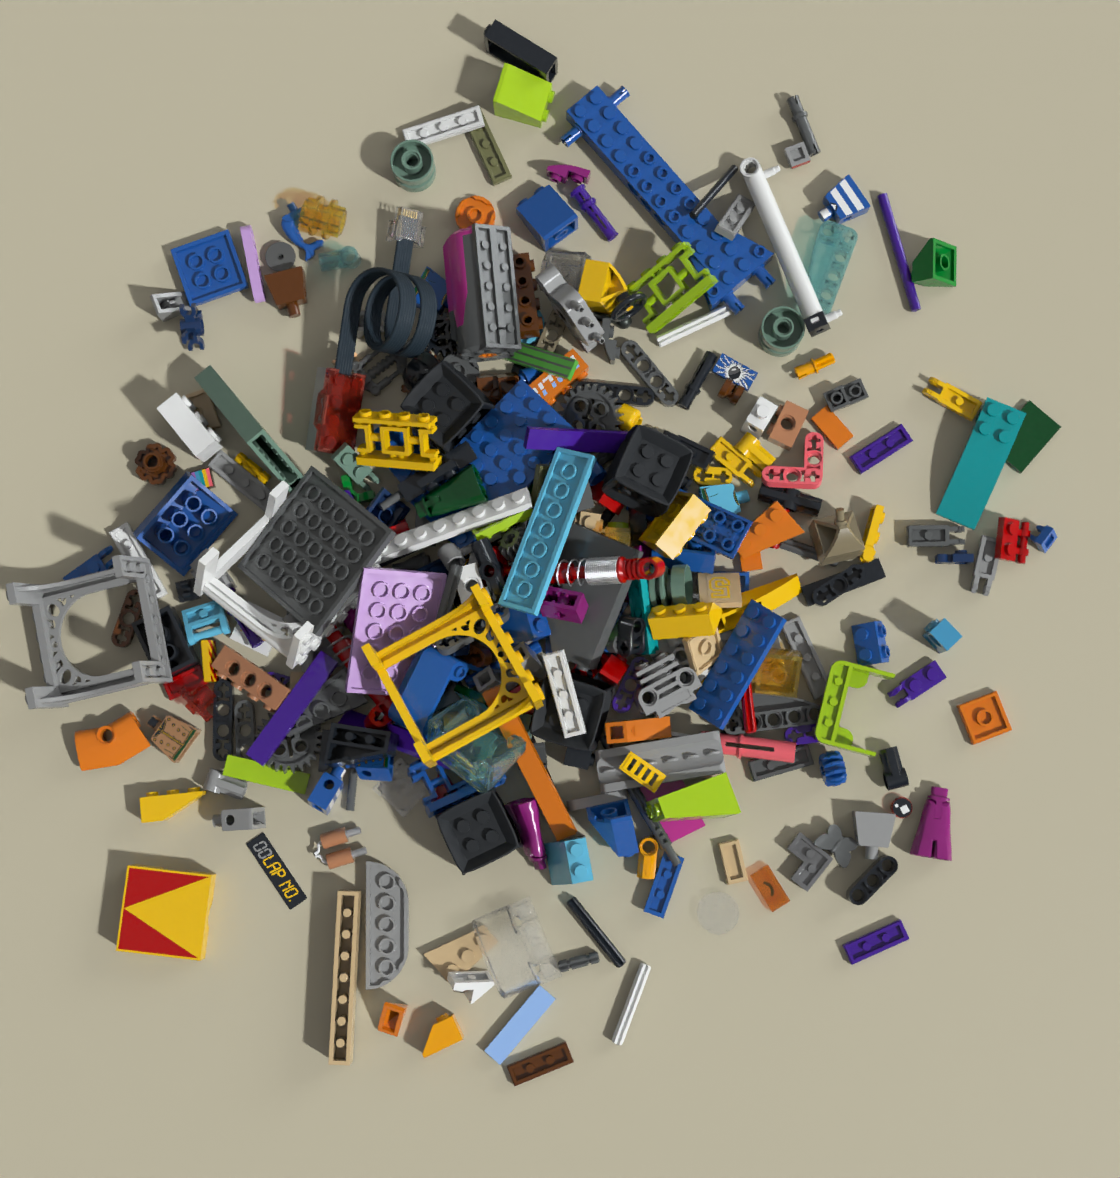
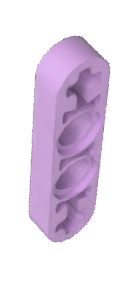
M251 225L241 226L240 231L255 303L265 302L266 295Z

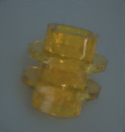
M318 195L316 199L309 197L303 203L299 224L302 228L308 229V234L314 236L320 230L322 239L328 240L330 236L338 238L343 232L347 211L346 208L338 206V200L332 199L329 205H327L322 195Z

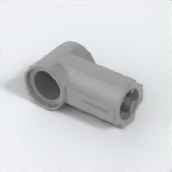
M213 768L209 769L203 785L204 789L218 794L223 793L236 799H243L248 786L247 782L224 776L222 771Z

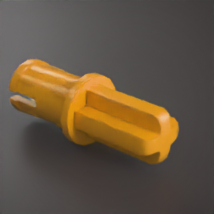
M828 353L815 360L811 358L805 364L794 367L795 374L798 380L813 373L817 374L819 373L818 370L834 364L835 358L832 353Z

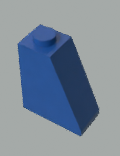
M627 799L586 808L588 820L618 857H631L635 853H639L633 819Z

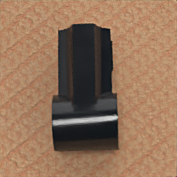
M897 746L879 750L886 789L889 791L909 786L908 776L905 768L902 767Z

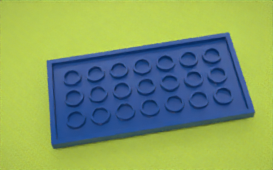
M522 379L495 405L496 408L491 409L455 446L457 447L467 441L477 455V459L470 464H474L479 471L483 482L481 485L484 486L487 492L488 501L525 487L529 488L534 481L536 464H551L556 450H536L523 447L527 426L574 429ZM446 479L443 480L442 482L439 483V486H440L441 484L445 483V482L448 481V480H446ZM426 491L422 495L412 500L410 503L415 507L414 503L422 500L421 497L425 496L430 491ZM476 505L460 508L438 516L429 517L427 515L425 517L430 522H433L438 519L455 514L457 512L474 507ZM471 531L448 539L451 543L456 544L459 549L477 541Z

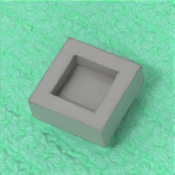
M804 142L784 148L790 169L810 163L811 159Z

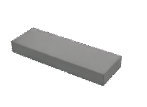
M738 194L714 231L733 241L755 208L754 202Z

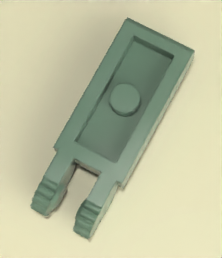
M344 442L331 458L355 483L359 484L365 491H370L371 487L363 479L369 475L374 483L379 484L381 480L372 472L369 466L357 465L356 457L358 454Z

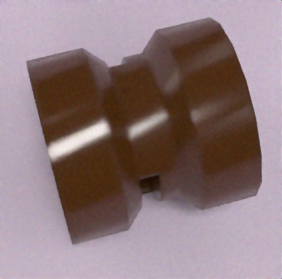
M727 378L717 396L722 399H728L731 404L736 406L745 388L741 385L733 384V381Z

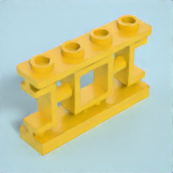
M361 409L352 417V421L356 422L354 428L364 429L366 443H362L357 447V452H359V455L356 457L357 465L435 471L442 464V457L438 455L439 449H429L428 434H433L437 430V426H435L437 416H430L429 413L416 415L406 411L391 413L389 410L376 412L371 411V409ZM373 424H381L379 426L380 433H374ZM412 427H420L418 429L419 436L412 435ZM389 431L403 432L404 446H392L390 444ZM375 441L381 442L382 451L374 450L376 448ZM413 444L420 445L421 454L413 453Z

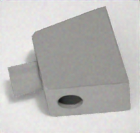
M265 807L221 810V814L213 815L212 823L214 827H222V831L266 828Z
M852 811L857 845L866 846L865 859L878 860V847H889L896 814Z

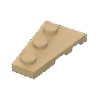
M484 925L423 955L447 980L448 972L468 971L499 941Z

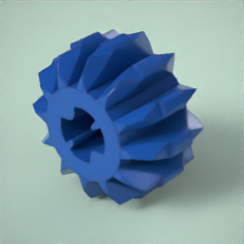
M827 751L819 756V769L827 787H834L845 783L847 779L846 767L840 752Z

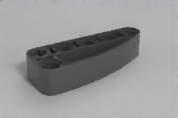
M752 693L754 713L757 720L756 732L817 723V719L813 720L810 718L809 712L812 708H816L819 712L820 705L791 696ZM741 700L730 717L732 722H736L733 731H730V728L726 726L723 729L727 734L745 733ZM791 711H796L798 714V719L794 723L788 718ZM772 713L778 718L777 723L773 726L768 723V716Z

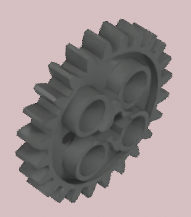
M585 384L584 388L577 386V391L570 390L571 396H564L567 403H560L564 410L558 411V413L563 415V418L574 429H577L576 424L578 421L582 423V429L596 430V425L599 424L602 430L622 431L617 426L624 424L623 421L619 420V417L623 416L624 413L618 412L622 405L615 404L618 397L611 398L612 391L605 393V386L599 390L598 384H593L592 388L590 384ZM581 400H583L586 404V408L584 411H582L579 407V403ZM600 404L605 406L604 414L599 412ZM589 414L591 417H593V421H591V419L588 418Z
M268 713L269 720L262 718L264 726H257L259 732H262L273 717L271 713ZM316 725L291 736L293 757H289L286 736L278 747L284 748L285 752L282 755H276L274 752L267 763L268 768L275 765V772L283 768L284 774H286L288 768H291L294 774L296 767L303 771L304 764L310 767L309 760L316 761L315 753L320 754V748L317 746H321L320 738H322V732H318L321 729V725ZM260 733L255 734L256 739ZM300 744L306 746V749L302 752L295 750Z

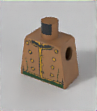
M153 715L147 723L150 728L155 730L151 741L174 763L180 762L202 731L171 715H167L163 721Z

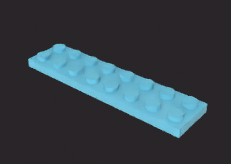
M560 447L556 448L500 596L499 605L538 616L597 458L594 455Z

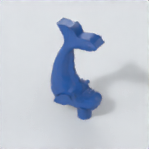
M292 202L287 205L290 213L282 217L281 226L286 236L305 251V261L307 262L314 257L315 250L323 246L324 241L317 240L310 244L304 243L298 230V224L306 211L302 207L297 208L295 203Z

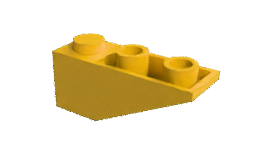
M200 787L187 788V793H179V789L167 790V795H159L158 792H148L146 797L139 798L141 823L168 820L206 795L207 791H200Z

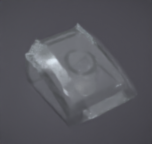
M547 251L542 260L541 272L550 264H553L566 283L578 292L586 259H592L586 252Z

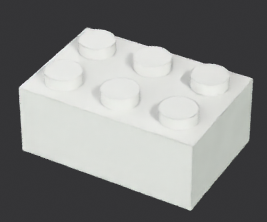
M175 393L157 407V410L192 453L202 462H206L223 448L220 444L222 439L211 427L207 428L209 425L208 421L198 411L194 412L196 409L195 405L185 395L181 397Z

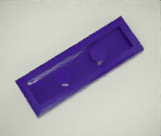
M900 424L851 455L849 459L861 475L913 440L904 426Z
M898 919L844 943L842 946L850 964L853 965L909 940V937L901 919Z

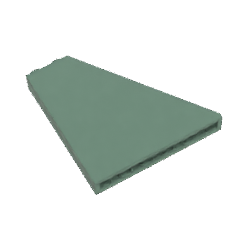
M209 365L194 377L195 380L278 480L289 484L288 491L291 493L303 478V474L213 367Z

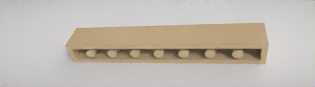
M340 889L337 892L328 1065L350 1066L353 1062L362 890Z

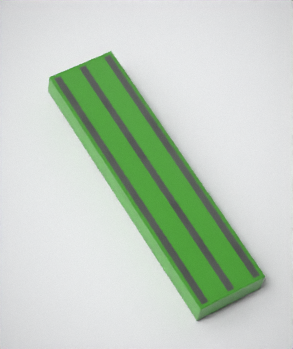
M521 343L522 349L516 351L513 357L503 359L571 381L579 363L575 359Z

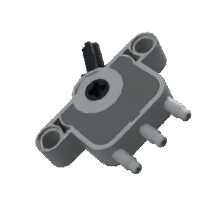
M550 264L535 276L537 284L550 300L553 309L586 353L590 352L598 344L605 342L602 336L605 332L582 296L576 289L566 283L553 264Z

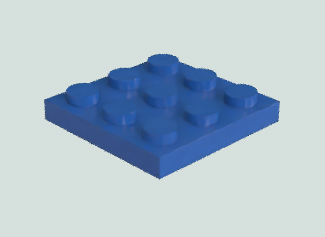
M228 229L170 249L190 307L192 303H196V306L249 288Z

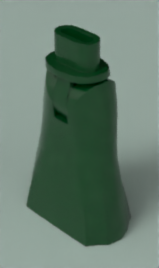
M470 464L451 479L421 497L422 500L414 503L418 516L420 518L427 515L429 517L438 516L460 508L488 502L487 492L484 486L481 485L483 482L475 465Z

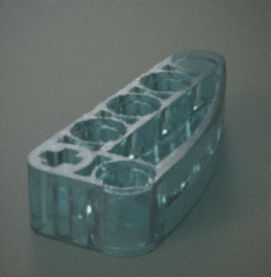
M825 221L820 226L813 245L808 268L809 280L825 315L831 312L858 238L854 229L833 221ZM829 229L833 235L826 236L823 230ZM845 237L850 238L848 243L844 241ZM842 255L845 258V261L839 262L836 260L835 256ZM833 273L837 275L838 280H830L828 274ZM821 293H829L831 295V299L825 300L821 296Z

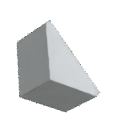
M185 291L152 294L150 296L156 314L163 322L181 315L179 310L180 304H184V308L187 311H191Z

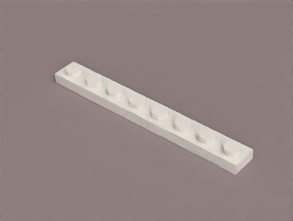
M525 487L395 535L381 553L380 563L531 509L533 505L530 492Z

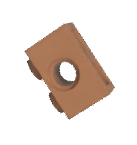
M788 400L784 406L780 404L775 416H778L775 424L771 422L766 432L769 435L767 441L790 451L809 410ZM784 420L789 421L791 429H784L781 426V422Z

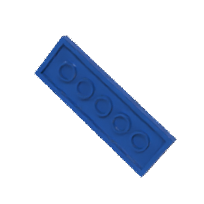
M751 599L697 692V699L692 701L689 709L723 730L787 620Z

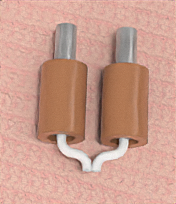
M341 827L320 834L321 841L317 844V851L314 852L315 857L320 858L321 862L328 864L329 869L355 862V857L367 854L366 847L353 851L351 847L326 854V860L318 853L320 852L321 844L324 849L349 842L348 837L361 834L360 827L349 830Z

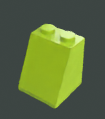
M504 63L493 98L494 114L541 128L542 123L547 122L549 115L547 107L549 103L552 104L555 91H552V83L511 64Z

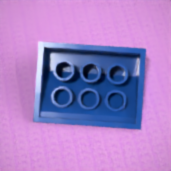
M186 471L133 534L182 576H185L192 568L190 564L203 550L208 549L238 513L191 473Z

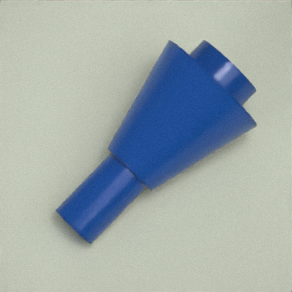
M528 367L519 369V380L522 379L530 385L543 372Z

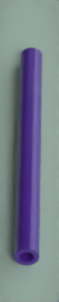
M883 193L877 196L911 312L921 310L914 283L912 282L910 269L888 195Z

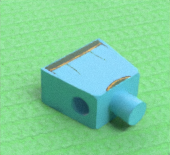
M733 484L703 486L698 490L700 498L737 515L741 512L739 504L750 501L747 489L735 492Z

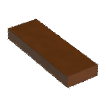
M565 1041L507 1065V1069L515 1087L571 1064L574 1060Z

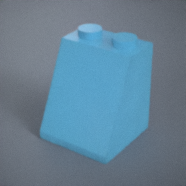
M585 836L544 843L552 885L576 884L594 880Z

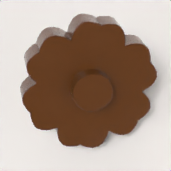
M159 443L148 444L146 451L140 450L135 458V463L138 465L136 473L142 481H149L153 486L164 485L166 478L172 479L175 476L177 466L174 462L177 457L168 447L163 448Z

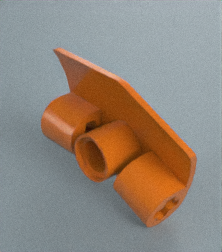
M132 711L107 726L75 731L76 751L82 771L120 765L151 746L139 728L141 727L140 723ZM107 730L112 732L110 741H107L104 737Z

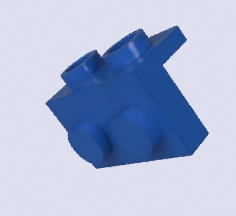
M882 621L851 626L859 665L867 666L889 662L890 650L886 645V628Z

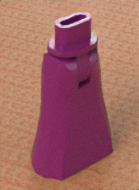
M931 787V794L927 796L910 855L952 861L950 802H947L950 801L947 798L948 789Z
M521 798L505 804L504 806L519 832L525 855L530 862H533L535 870L547 868L545 862L547 855L545 854L540 830L539 804L536 799Z

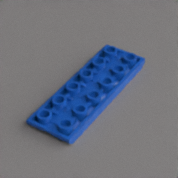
M699 498L711 511L708 513L707 520L695 530V535L691 541L727 558L734 559L753 522ZM646 515L647 521L652 522L655 517Z

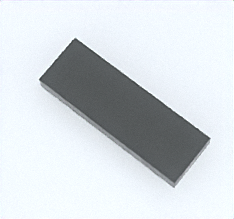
M808 744L796 747L794 763L755 759L747 762L753 782L814 764Z

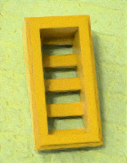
M631 751L619 767L621 771L653 793L657 791L666 778L665 774ZM632 760H637L632 769L629 771L627 768L632 762ZM640 764H643L644 767L642 768L638 776H636L634 773L636 772ZM649 768L652 771L644 781L641 778ZM656 773L659 776L651 786L648 783Z

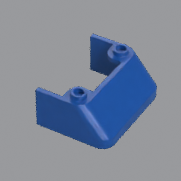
M433 645L415 654L398 689L422 736L430 740H435L442 736L438 733L440 723L432 716L449 680L456 682L462 680L469 669L477 672L483 670L482 667H476L459 656H444ZM392 702L388 711L389 718L407 729L396 706Z

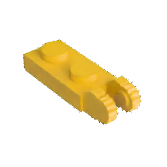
M930 377L928 382L942 390L938 394L931 389L924 388L922 393L972 422L982 402L949 383H944L934 377Z
M720 436L711 446L710 450L716 453L714 459L723 467L729 469L735 477L740 478L750 488H753L755 483L744 474L747 468L756 477H762V472L752 464V461L746 458L723 437Z
M878 504L871 507L862 540L865 550L859 557L862 563L871 562L876 553L873 546L879 540L880 532H878V528L885 518L884 506Z

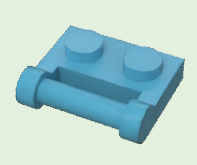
M215 601L181 611L190 646L197 644V641L222 633L224 635L231 633L225 609ZM220 622V626L194 634L193 630Z

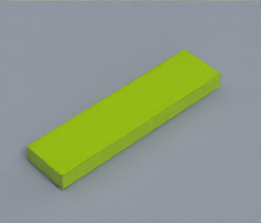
M227 755L222 774L304 795L310 776L308 773L295 771L293 774L291 769H288L286 774H284L283 768L275 772L274 765L268 768L267 764H265L263 767L256 761Z

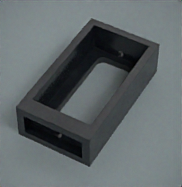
M496 19L492 25L488 24L485 28L483 35L487 53L504 63L511 64L550 83L553 81L558 73L556 56Z

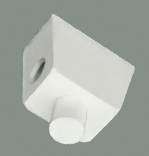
M760 396L740 431L744 434L749 432L759 440L778 406Z

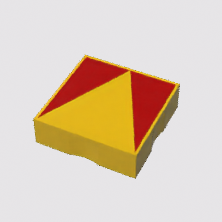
M137 864L127 865L116 951L197 961L205 959L209 933L208 918L213 902L216 874L188 870L175 871L163 867Z

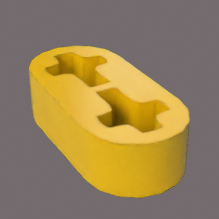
M709 467L707 472L704 471V474L711 475V478H705L704 481H700V477H697V474H700L703 470L696 468L693 473L694 482L700 486L730 484L733 478L731 471L723 467ZM724 472L725 476L729 479L721 483V479L714 478V476H720Z

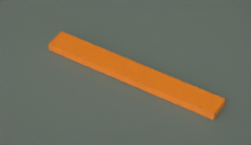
M501 684L482 693L488 707L495 701ZM505 695L501 698L502 703H505L507 699L508 701L511 700ZM518 716L501 725L499 728L556 840L560 841L575 835L577 829L520 717Z

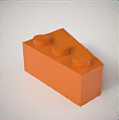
M775 500L752 521L753 523L737 552L744 559L804 533V530L780 503Z

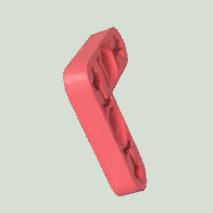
M811 432L806 435L803 467L767 466L762 471L761 479L763 484L768 487L819 488L823 478L824 440L822 435L817 432ZM812 440H816L815 450H812ZM816 457L819 462L817 464H810L808 458ZM769 474H773V479H769ZM788 474H795L798 479L796 481H789L786 476ZM802 475H804V482L801 481ZM811 476H815V482L811 481Z

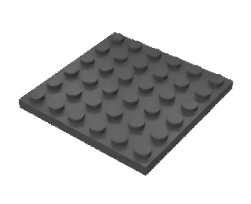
M311 465L237 567L303 625L307 621L314 625L312 633L320 637L360 583L363 567L373 566L396 533Z

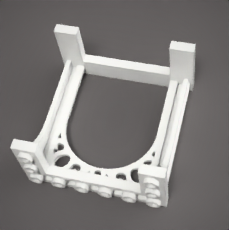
M281 481L269 493L265 515L219 558V551L212 547L198 560L193 592L199 597L203 593L209 596L287 658L286 665L293 669L297 664L302 665L308 657L307 654L319 647L324 636L328 637L335 629L334 626L346 619L348 616L347 612L351 608L353 610L356 609L360 583L321 636L318 637L312 633L314 625L309 621L303 625L301 622L285 623L270 619L218 580L252 547L286 501L289 484ZM379 556L372 567L381 568L379 564L382 556ZM286 628L288 630L287 636L281 629ZM299 628V630L293 635V630Z

